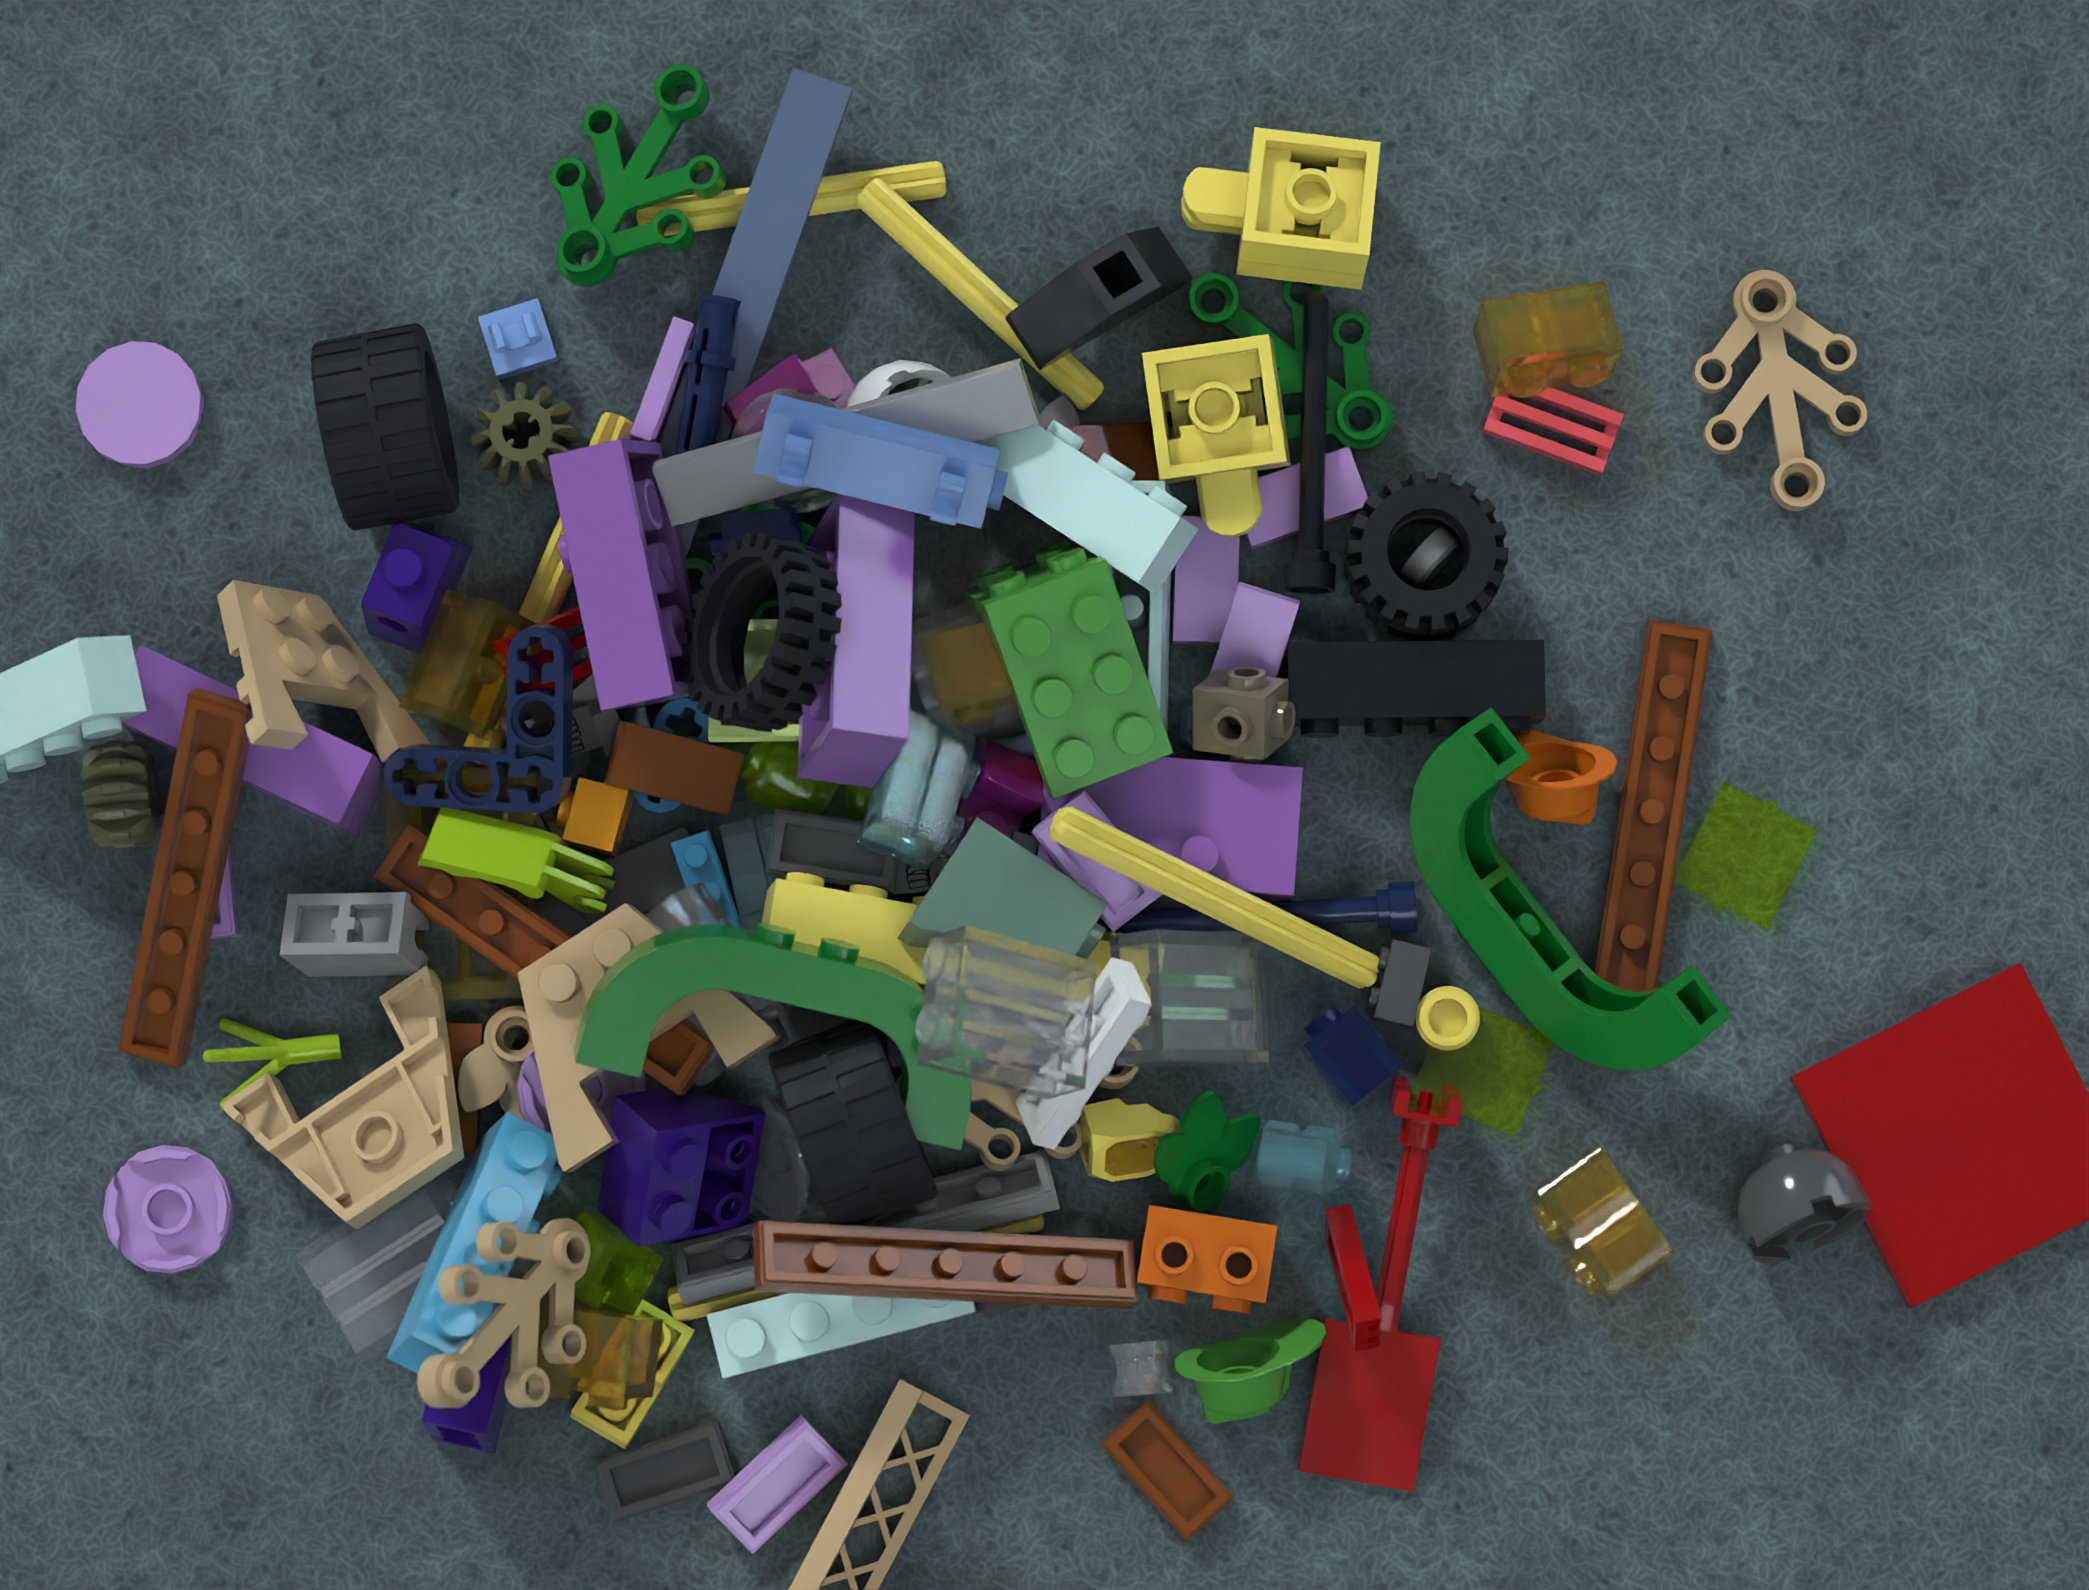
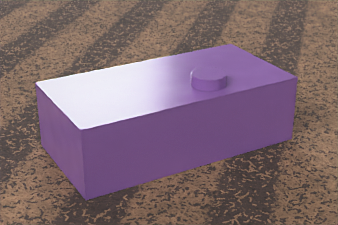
M618 439L549 455L548 459L564 535H561L559 538V553L564 568L573 575L601 711L644 707L678 698L690 697L688 690L692 684L685 682L683 669L691 661L682 658V645L691 641L692 635L684 633L686 619H695L696 612L695 609L690 607L692 593L678 526H671L651 469L654 461L664 459L660 442Z
M837 494L806 542L807 546L820 551V555L827 557L831 563L828 570L836 573L839 583L832 591L841 594L842 607L833 612V616L841 618L842 621L840 633L831 635L830 639L831 644L838 646L834 660L826 658L823 664L829 671V675L824 685L814 683L813 686L818 696L812 705H802L803 715L799 718L797 778L873 788L909 740L915 512Z
M140 645L135 654V660L146 711L121 723L130 732L176 753L188 693L195 688L240 700L238 690ZM304 721L302 722L308 735L292 750L252 745L250 743L242 780L243 785L358 838L384 785L383 771L385 764L375 755Z
M1162 757L1055 799L1048 795L1043 782V803L1041 806L1040 822L1084 789L1116 829L1264 901H1292L1295 890L1303 767ZM1039 842L1038 858L1066 875Z

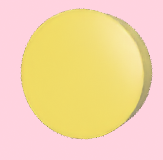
M1442 986L1431 990L1420 1000L1414 1023L1419 1037L1428 1046L1439 1051H1453L1462 1048L1474 1038L1479 1028L1480 1013L1475 1000L1466 991L1453 986Z

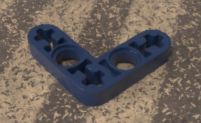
M547 623L536 624L517 633L509 644L507 653V749L431 744L410 745L391 755L384 766L383 781L389 795L397 802L409 806L523 813L545 812L561 803L568 795L572 782L573 651L571 642L565 632L555 625ZM539 638H542L543 648L553 650L554 660L543 664L541 684L553 681L555 682V690L542 687L526 691L525 682L531 683L538 680L539 669L537 659L527 657L526 650L528 647L537 644ZM535 700L542 701L553 710L555 725L549 735H537L528 729L524 720V712L529 702ZM414 759H416L417 768L422 772H439L446 768L444 780L432 779L418 785L417 790H414L413 780L403 778L402 769L412 765ZM445 759L449 761L448 766H446ZM477 761L488 767L493 780L488 794L483 796L474 795L465 788L462 782V771L467 762ZM506 762L511 764L509 771ZM538 766L541 767L542 777L552 779L553 788L543 792L541 797H537V789L532 785L517 784L507 789L510 777H525L535 772ZM445 786H446V791H447L448 794H445V793L443 792ZM507 790L510 798L505 796Z

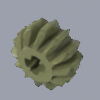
M517 382L514 388L515 400L508 402L504 393L496 389L491 393V397L498 410L493 413L485 408L476 409L474 413L476 420L489 429L477 430L471 433L470 442L473 447L486 449L477 459V463L483 471L498 467L495 479L500 486L507 487L513 481L517 472H519V480L523 490L532 491L535 485L534 472L541 470L545 480L553 484L548 456L570 451L560 444L572 443L578 440L579 431L576 426L563 424L572 414V410L567 402L551 406L553 392L550 388L546 386L540 388L531 401L526 383ZM530 424L534 433H539V436L530 437L528 448L519 449L514 439H510V437L520 435V425Z
M127 739L106 741V744L91 746L82 758L83 769L81 777L83 790L81 793L84 799V814L87 817L88 831L92 835V839L99 847L115 846V849L136 847V844L151 842L160 829L159 818L161 812L159 807L160 793L157 784L158 774L155 772L154 757L150 754V749L143 741L127 742Z

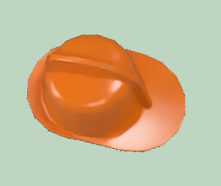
M1530 730V733L1525 735H1513L1531 757L1529 761L1506 779L1510 793L1520 811L1530 818L1542 821L1578 825L1591 823L1596 814L1600 783L1613 775L1618 765L1614 753L1602 746L1572 742L1536 730Z

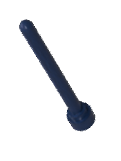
M1414 881L1388 882V889H1376V896L1270 902V904L1313 925L1377 922L1378 928L1391 927V933L1417 932ZM1189 907L1142 910L1114 931V933L1130 936L1231 931L1236 929Z

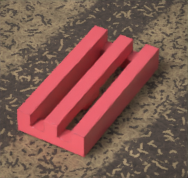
M1505 371L1482 433L1601 476L1624 414ZM1510 392H1515L1605 426L1603 433L1512 400L1509 398ZM1504 412L1596 446V453L1592 456L1500 422L1501 416Z

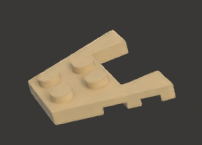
M233 580L217 595L229 653L236 658L240 656L244 677L236 683L240 701L245 704L250 702L253 718L245 727L252 745L292 750L308 735L292 700L356 710L382 763H386L391 755L410 745L431 744L320 595ZM414 759L412 765L407 767L417 768L416 759Z
M627 903L517 973L558 1163L563 1172H573L619 1142L586 1085L588 1081L605 1070L575 1063L573 1048L585 1006L601 978L625 953L638 944L664 933L633 905ZM709 989L689 994L672 1004L656 1023L650 1041L695 1013L726 1067L735 1068L782 1038L775 1026L753 1011L735 992L723 989Z
M424 966L379 997L404 1046V1050L302 1120H299L281 1081L269 1072L221 1104L224 1111L233 1120L241 1124L252 1134L257 1142L268 1152L276 1156L294 1173L293 1175L341 1219L357 1230L464 1159L442 985L438 974L428 966Z

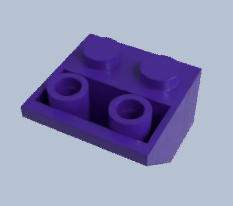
M667 1087L616 1095L611 1128L619 1142L606 1151L597 1210L637 1246L745 1226L766 1113L756 1106L687 1091L685 1096H679Z

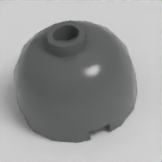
M1784 1144L1768 1150L1759 1157L1758 1160L1761 1166L1749 1175L1739 1192L1738 1220L1743 1238L1753 1260L1760 1263L1781 1262L1791 1259L1784 1249L1785 1246L1800 1245L1815 1240L1814 1250L1845 1237L1866 1221L1867 1216L1864 1210H1872V1204L1851 1166L1837 1155L1816 1148L1797 1151L1794 1144Z

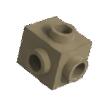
M1243 666L1232 668L1228 671L1216 670L1193 688V750L1227 754V759L1231 762L1255 764L1264 761L1292 735L1295 725V706L1293 702L1288 701V679L1266 676V671L1261 668Z

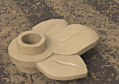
M509 1006L496 1012L489 1019L485 1027L484 1044L471 1051L463 1059L459 1070L458 1093L464 1111L474 1112L499 1101L505 1113L508 1111L523 1119L519 1112L516 1085L522 1062L534 1048L524 1006ZM515 1027L525 1029L529 1035L527 1045L520 1050H511L504 1042L506 1033Z

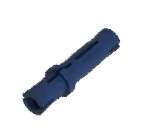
M711 294L700 295V307L692 350H686L684 363L690 366L675 455L716 444L728 372L734 371L736 358L731 357L738 310L741 306V301Z

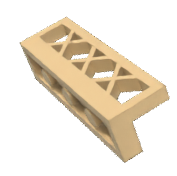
M900 1379L789 1590H820L821 1586L848 1578L851 1590H859L855 1576L872 1570L874 1571L864 1590H878L970 1415ZM918 1403L952 1420V1423L939 1446L914 1453L906 1425ZM901 1437L906 1456L888 1461ZM934 1455L921 1479L916 1460ZM909 1462L917 1488L913 1497L907 1504L883 1511L875 1485L883 1470ZM871 1495L876 1513L857 1519L868 1497ZM904 1512L891 1536L886 1518ZM878 1520L886 1545L879 1561L852 1568L845 1544L850 1531L854 1527ZM840 1552L845 1571L827 1577Z

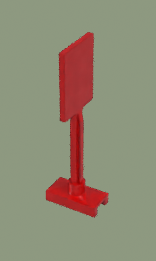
M1393 1075L1388 1100L1393 1116L1402 1118L1398 1142L1403 1144L1376 1291V1300L1381 1315L1380 1347L1355 1352L1347 1321L1325 1318L1324 1325L1327 1336L1320 1346L1298 1471L1413 1492L1441 1338L1400 1331L1397 1325L1429 1151L1437 1147L1440 1126L1458 1127L1463 1101L1457 1086L1443 1084L1440 1102L1432 1101L1433 1091L1427 1089H1420L1419 1098L1410 1097L1411 1091L1406 1077Z

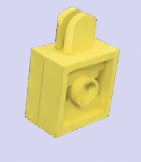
M1254 127L1248 171L1240 172L1207 167L1195 168L1186 178L1181 199L1182 217L1191 229L1240 235L1236 275L1361 290L1370 254L1381 142Z
M1269 334L1142 353L1159 480L1166 481L1167 484L1196 480L1201 518L1211 531L1224 537H1238L1250 532L1257 526L1262 514L1257 471L1291 466L1273 339ZM1263 398H1265L1267 413H1265ZM1166 412H1171L1173 427H1168Z

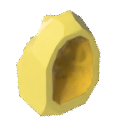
M1119 1098L1084 1105L1077 1122L1083 1130V1141L1079 1151L1087 1175L1115 1182L1147 1177L1156 1173L1154 1153L1161 1136L1167 1133L1178 1132L1180 1121L1173 1115L1163 1114L1149 1104L1127 1105Z

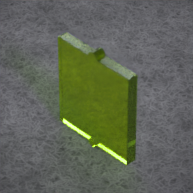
M1723 782L1674 877V882L1712 901L1715 911L1721 912L1727 909L1767 930L1818 830L1777 810V803L1775 801L1768 800L1764 803Z
M1478 1007L1480 1013L1479 1028L1474 1038L1468 1044L1453 1051H1439L1424 1043L1428 1052L1413 1085L1411 1094L1419 1096L1420 1089L1433 1091L1432 1101L1440 1102L1443 1084L1457 1086L1463 1101L1461 1115L1515 1137L1531 1096L1541 1091V1085L1538 1083L1553 1042L1542 1033Z

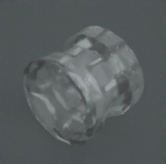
M1171 1340L1108 1345L1109 1359L1116 1364L1117 1378L1111 1384L1112 1397L1176 1392L1175 1378L1168 1373L1167 1359L1173 1353Z

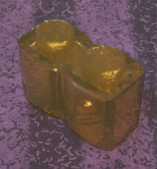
M1597 1147L1532 1193L1539 1203L1531 1209L1532 1215L1552 1242L1562 1236L1576 1257L1568 1263V1266L1589 1295L1599 1290L1605 1299H1609L1674 1254L1655 1223L1636 1200L1620 1173L1600 1147Z

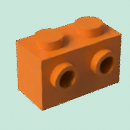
M1149 1205L1136 1284L1149 1286L1147 1298L1186 1304L1187 1292L1213 1296L1212 1309L1250 1314L1251 1302L1266 1303L1278 1226Z

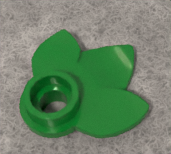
M1209 1090L1196 1097L1186 1107L1181 1116L1179 1131L1161 1136L1154 1153L1155 1172L1161 1180L1169 1183L1168 1191L1170 1198L1183 1209H1194L1199 1212L1208 1211L1218 1205L1229 1189V1174L1245 1163L1253 1148L1260 1128L1261 1117L1256 1113H1250L1226 1120V1113L1217 1093Z

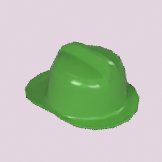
M1308 1318L1279 1320L1225 1340L1193 1346L1181 1352L1174 1360L1175 1370L1183 1377L1195 1381L1203 1413L1209 1422L1217 1424L1252 1418L1268 1412L1282 1399L1289 1387L1292 1363L1307 1357L1322 1345L1327 1336L1325 1325L1315 1319Z

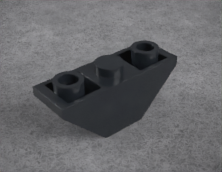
M1159 226L1129 232L1075 262L1011 311L1005 319L1038 369L1042 370L1187 285L1193 277Z

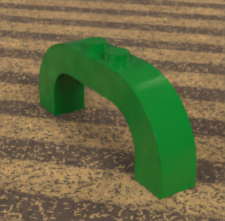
M1492 707L1447 738L1431 754L1417 778L1411 801L1410 828L1414 853L1425 883L1437 903L1455 925L1460 937L1476 952L1493 974L1502 991L1510 996L1532 1025L1558 1047L1586 1062L1617 1070L1650 1069L1674 1061L1702 1042L1731 1018L1732 1015L1693 965H1690L1668 983L1657 989L1645 992H1632L1617 988L1602 980L1578 955L1505 861L1495 843L1490 823V811L1494 795L1499 786L1529 761L1531 757Z
M758 923L756 931L725 925L706 924L677 928L658 934L625 953L601 978L585 1006L573 1048L575 1063L639 1078L641 1077L653 1029L660 1017L679 999L702 990H729L869 1023L886 1033L900 1050L902 1078L899 1094L917 1141L961 1150L970 1112L971 1083L967 1059L957 1034L939 1004L920 984L900 970L883 962L858 956L860 948L854 944L832 938H822L820 946L794 941L796 935L794 931L767 923Z

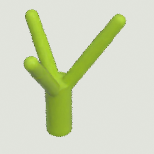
M227 1018L221 1019L218 1023L222 1031L260 1046L210 1049L203 1053V1060L208 1063L272 1060L220 1102V1108L223 1111L224 1109L221 1104L267 1072L275 1076L288 1065L342 1059L339 1033L283 1040Z

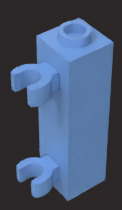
M775 393L766 412L753 473L776 478V483L801 489L805 485L930 516L931 521L951 526L960 523L982 529L986 508L999 511L1008 477L1007 472L996 470L1001 449Z

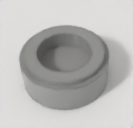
M1440 526L1416 549L1401 569L1400 574L1417 589L1420 587L1424 588L1455 555L1459 548V540L1443 526Z

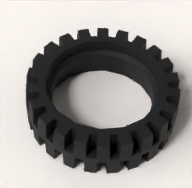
M759 532L758 534L748 533L743 535L742 540L735 538L728 543V553L720 551L712 560L715 572L706 570L699 581L705 590L703 595L694 593L690 607L697 610L695 619H686L684 633L692 636L690 642L682 645V658L691 662L683 669L685 682L692 684L688 690L692 701L698 702L696 708L702 714L738 727L772 732V729L781 730L788 727V720L794 722L803 715L802 705L811 706L818 696L813 686L814 683L824 685L829 675V671L823 666L826 658L834 660L838 647L830 643L831 635L838 634L841 631L842 619L833 616V612L842 607L841 594L832 591L839 583L836 573L828 570L831 563L827 557L820 555V551L793 540ZM776 580L779 597V617L774 642L763 667L748 685L744 676V646L749 622L759 599L773 581Z

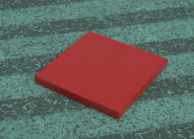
M2021 963L1789 1077L1827 1152L1837 1155L1851 1166L1861 1181L1872 1204V1210H1864L1867 1216L1864 1225L1907 1308H1913L2089 1219V1093Z

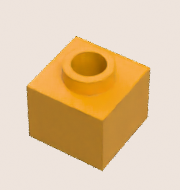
M579 777L575 792L569 791L566 798L560 803L556 827L565 829L562 839L568 846L614 857L619 855L634 797L627 789Z

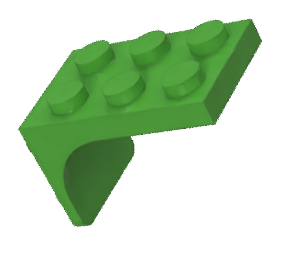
M1070 541L1054 544L1036 552L1034 555L1037 562L1013 571L1011 564H1004L985 570L975 576L977 585L964 591L968 604L981 617L995 646L1047 793L1052 799L1173 753L1107 560L1101 556L1094 555L1084 547L1073 549Z

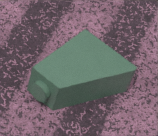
M977 817L897 938L909 946L1062 972L1075 955L1083 961H1086L1106 931V928L1098 924L1097 921L1108 903Z

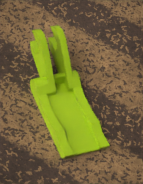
M440 808L437 812L425 848L417 863L418 866L441 869L453 876L477 878L516 889L530 898H542L546 890L573 909L583 913L599 914L605 912L607 904L591 898L604 899L606 891L612 890L615 881L602 877H612L614 868L606 862L563 846L561 837L555 833L455 808Z

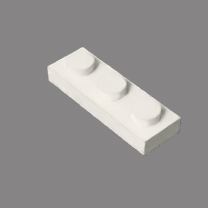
M1111 957L1015 1101L1034 1145L1055 1150L1070 1126L1074 1125L1079 1119L1082 1108L1101 1080L1111 1072L1115 1059L1134 1031L1139 1029L1144 1023L1152 1003L1133 963Z

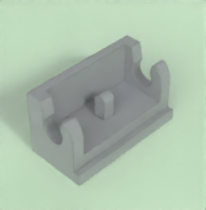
M407 892L288 894L279 955L308 977L411 976L428 965V957L422 949H418L416 946L415 930H429V922L426 915L411 903V895Z

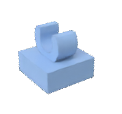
M538 298L478 317L498 380L559 362Z

